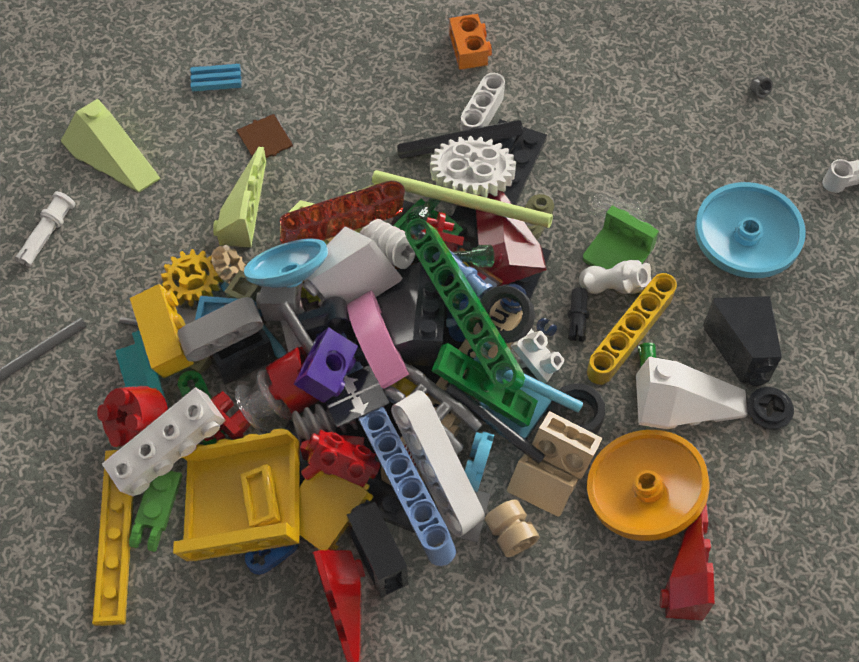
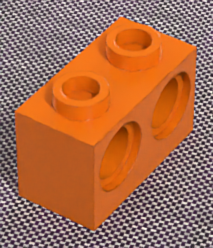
M478 14L449 18V35L459 70L488 65V57L492 56L490 41L486 42L485 40L487 35L484 23L480 22Z

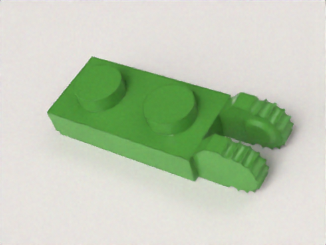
M169 471L149 483L150 486L144 492L134 522L135 525L129 538L130 547L137 548L139 546L144 528L146 527L152 529L147 542L148 551L155 552L157 550L183 477L181 473Z

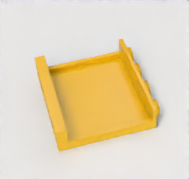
M274 429L271 433L262 435L248 434L236 440L222 439L215 444H197L196 449L191 454L182 457L187 461L184 540L174 541L173 554L185 561H198L299 544L300 441L288 430ZM267 464L272 469L281 522L249 528L240 474Z

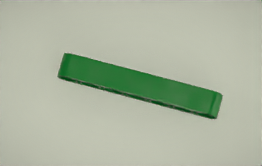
M423 219L411 220L405 228L406 239L495 386L508 392L519 390L525 382V375L438 231ZM426 229L425 236L418 240L419 233ZM440 252L439 259L432 263L433 255ZM450 275H454L453 283L446 286V279ZM468 298L467 307L463 310H460V302L463 299ZM482 321V331L474 334L475 325ZM497 345V355L489 359V349ZM508 370H512V380L509 383L504 384V373Z

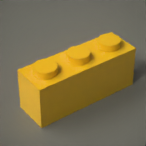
M157 284L131 297V305L151 369L163 378H166L193 365L194 361L186 359L177 335L178 330L185 326V322L181 315L177 313L176 306H178V301L172 291L168 292L163 286Z

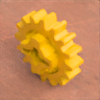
M191 249L190 255H185L181 251L179 259L171 257L172 265H164L166 273L161 274L162 285L168 292L172 291L179 305H182L186 300L189 306H193L194 301H199L200 296L213 297L212 290H220L218 282H222V279L214 269L211 256L207 257L203 250L199 255L195 254L194 249ZM205 268L209 271V276L204 271ZM175 280L178 281L179 287L175 285Z

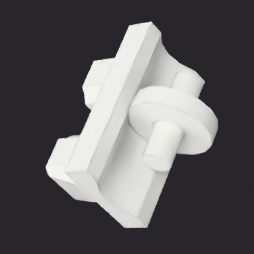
M531 329L525 337L514 342L511 347L519 356L516 360L521 368L528 367L540 382L546 383L553 373L560 369L564 363V358L559 352L550 353L546 348L548 344L547 337L542 331L534 332Z

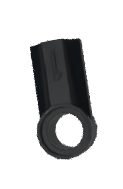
M341 297L327 298L323 301L320 308L296 314L309 336L322 333L328 327L338 334H343L350 328L347 304Z

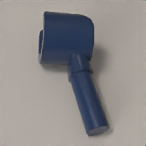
M546 318L540 319L537 322V331H542L546 336H553L557 331V326L552 324L547 331H544V327L549 320Z

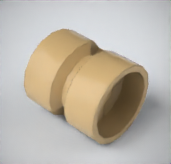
M517 499L497 506L485 517V522L492 534L499 536L497 543L505 557H513L532 547L540 538L532 522H525L527 514Z

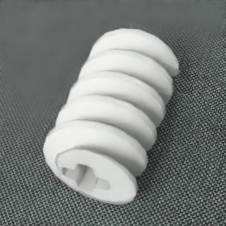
M381 219L372 221L360 231V234L375 242L392 265L400 269H406L413 262L415 252L406 239L405 231L385 223Z

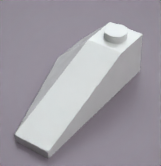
M648 357L636 374L639 425L672 429L682 424L690 423V426L699 425L703 421L714 420L719 422L746 418L748 415L745 390L679 362Z

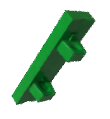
M449 343L441 346L432 372L521 427L530 425L538 400L521 389L515 392H508L495 386L482 364ZM467 369L466 375H465V377H464V379H463L462 377H463L464 371ZM503 379L504 384L509 383L507 380Z

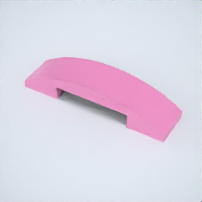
M370 290L347 304L349 318L355 335L380 386L385 389L409 375L404 361L395 348L380 314L382 311L373 291Z

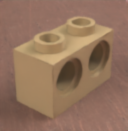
M549 411L532 445L545 454L543 460L582 480L602 438Z

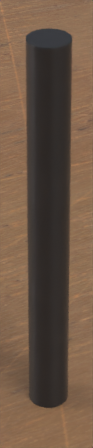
M452 383L449 384L445 390L446 393L458 402L460 401L476 417L537 464L541 463L545 457L544 453Z

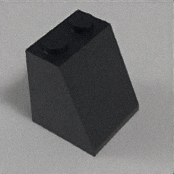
M771 296L713 298L703 323L704 330L741 383H750L752 386L766 384L770 381L782 358Z

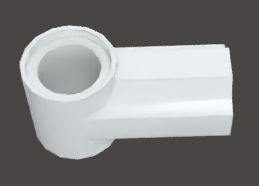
M837 159L833 161L822 181L825 189L833 193H839L845 187L859 184V160L848 162L843 159Z

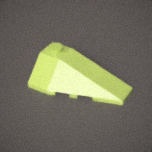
M98 99L76 111L61 139V143L74 158L81 162L84 161L100 172L106 173L138 193L160 180L158 174L117 120Z
M264 147L257 148L222 206L219 220L214 221L213 234L218 237L219 244L222 246L252 247L266 166Z

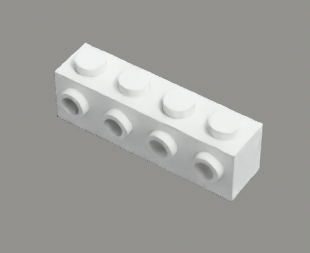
M195 387L104 461L102 465L120 492L131 496L139 495L148 489L149 483L155 478L168 473L177 460L191 454L196 449V445L204 438L211 437L217 433L220 425L226 420L209 396Z

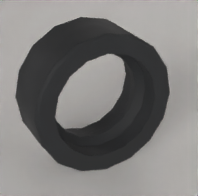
M506 285L494 287L484 294L480 302L489 315L491 308L498 300L502 298L516 300L522 307L523 315L520 323L512 330L498 331L505 343L519 341L533 327L535 319L534 306L529 298L515 287ZM478 322L480 327L483 328V322Z
M571 383L561 387L559 391L575 399L587 401L594 410L592 421L579 427L596 434L600 430L605 416V403L601 395L593 387L585 384ZM551 401L549 411L561 417V404Z

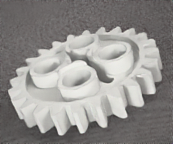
M469 136L468 141H464L463 138L459 137L458 142L450 139L449 146L441 144L440 149L434 150V155H431L430 162L431 179L436 180L437 186L477 196L482 195L484 198H487L488 193L497 196L498 190L505 192L506 186H511L512 180L515 178L516 161H513L514 155L509 154L508 148L501 149V143L492 145V139L483 142V138L480 137L477 141H474L472 136Z

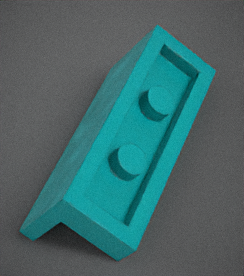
M140 330L132 332L135 344L115 351L125 387L148 386L156 388L165 398L159 375L151 369Z

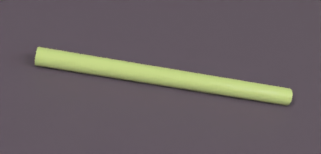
M377 170L374 171L372 176V183L547 228H550L552 224V214Z

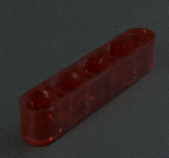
M386 181L282 215L279 221L280 243L284 244L300 239L325 240L336 236L344 227L356 230L369 225L376 219L386 220L396 217L403 211L405 188L397 181Z

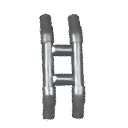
M404 363L409 373L405 378L417 385L410 395L419 390L425 394L428 393L441 404L435 410L440 422L451 411L453 415L461 422H464L473 432H476L481 427L482 423L465 405L451 397L424 376V373ZM392 386L383 389L388 401L394 405L406 398L402 392ZM442 425L455 453L458 454L464 446Z

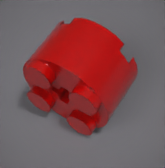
M302 346L292 349L266 367L272 382L269 386L272 396L276 400L282 399L291 413L297 411L299 414L304 412V408H310L320 401L294 385L307 358V354Z
M148 386L122 387L112 390L106 396L104 403L98 407L97 416L102 421L104 431L109 438V443L113 447H123L168 410V406L164 396L156 388Z

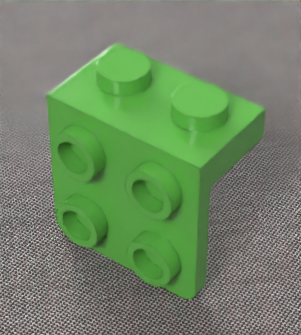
M612 205L606 212L602 230L583 254V261L590 266H600L605 269H611L618 263L629 260H638L643 264L655 247L659 230L655 229L651 224L631 216L627 211Z

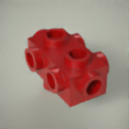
M320 429L318 434L313 433L307 443L306 450L309 451L308 464L310 465L304 468L301 473L306 480H310L323 471L327 475L333 474L364 488L369 478H375L380 462L375 460V454L367 447L360 444L354 445L345 441L337 433L325 432Z

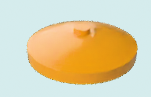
M662 430L635 431L613 440L596 456L590 467L587 479L588 497L598 519L612 532L638 541L660 540L671 537L686 529L703 511L708 500L710 488L707 467L699 451L679 435Z

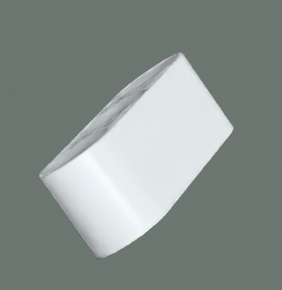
M489 73L483 77L461 115L460 131L489 125L504 98L505 80L502 75Z

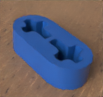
M298 544L288 547H277L275 550L271 548L247 552L245 555L246 565L254 574H265L297 550ZM270 551L264 557V565L261 566L259 563L253 565L255 561L253 556L258 553L260 556H263Z

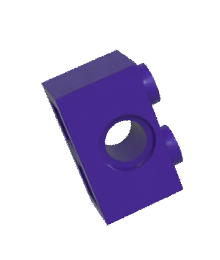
M328 327L316 337L294 385L323 403L332 396L337 397L345 386L346 382L343 381L345 374L352 369L356 362V358L353 356L358 346Z

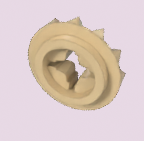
M228 245L218 246L212 252L211 258L214 269L226 283L230 284L239 270L244 272L246 264L243 263L242 257H239L236 249L231 250Z

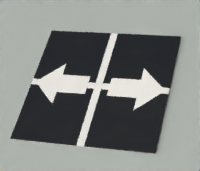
M370 365L344 376L343 381L346 383L342 392L337 397L332 396L326 401L336 427L389 403Z

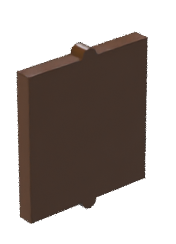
M274 114L258 121L253 120V123L236 130L252 157L258 147H264L266 158L277 156V153L293 147V143Z

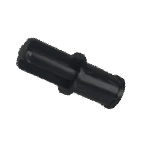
M582 287L573 289L571 293V309L567 313L568 318H570L568 335L570 341H576L577 331L579 341L583 342L586 340V319L589 318L590 313L587 311L588 291Z

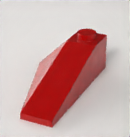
M707 504L698 518L685 529L666 587L660 591V608H665V618L703 621L715 604L713 563H708L711 542L710 539H704V535L707 534L708 530Z
M351 550L314 551L317 570L346 662H361L362 584L360 578L365 577L361 560H354Z

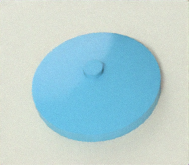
M739 182L716 189L704 199L695 220L696 240L704 255L720 269L745 278H765L783 272L797 259L805 241L804 220L794 203L779 191L758 183Z

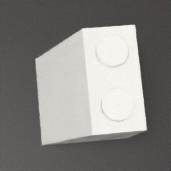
M344 227L326 245L328 254L323 264L310 277L305 279L302 285L312 296L317 295L321 301L318 304L321 307L323 301L335 296L343 298L346 304H349L370 290L377 297L399 283L403 278L372 239Z

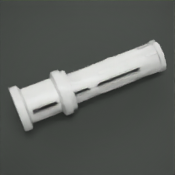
M54 192L52 202L47 209H43L40 213V222L15 256L19 263L24 264L26 262V266L30 267L55 228L63 225V218L69 209H73L75 206V202L69 196L62 192Z

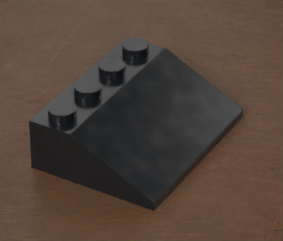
M419 262L410 265L406 269H397V272L403 279L378 295L376 299L382 311L380 314L404 363L408 365L434 366L444 342L446 304L423 265ZM448 278L445 281L446 286H448ZM356 339V345L358 346L354 354L356 362H368L358 339Z

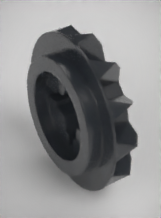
M759 388L750 395L747 401V411L753 419V424L761 425L764 430L770 428L777 431L787 426L793 418L794 406L791 399L786 393L777 388ZM773 400V409L777 412H773L768 417L766 414L767 410L762 408V406L766 407Z

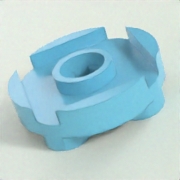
M484 431L483 433L476 432L470 457L475 459L474 461L468 460L465 468V473L475 492H478L494 438V434Z

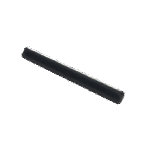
M515 120L400 143L397 145L399 157L404 159L434 153L435 149L441 148V144L449 146L450 139L458 142L459 137H461L464 141H468L469 136H472L474 141L482 137L483 142H487L490 139L494 141L523 134L524 130L521 120Z

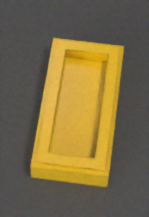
M265 464L240 474L249 528L281 522L271 467Z

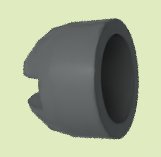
M757 76L751 81L750 89L755 95L766 97L773 89V82L765 76ZM759 86L762 88V93H759Z

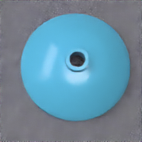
M300 239L270 248L257 255L245 266V277L249 282L258 286L272 288L296 287L323 264L328 254L326 243L319 239Z

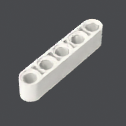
M417 390L393 405L392 414L448 529L455 536L461 537L484 521L485 514L430 399L425 393Z

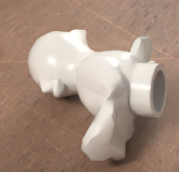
M638 260L623 261L611 269L590 266L581 272L579 284L580 287L587 289L590 294H599L607 289H614L623 294H635L641 292L650 283L651 267L649 263L642 264Z

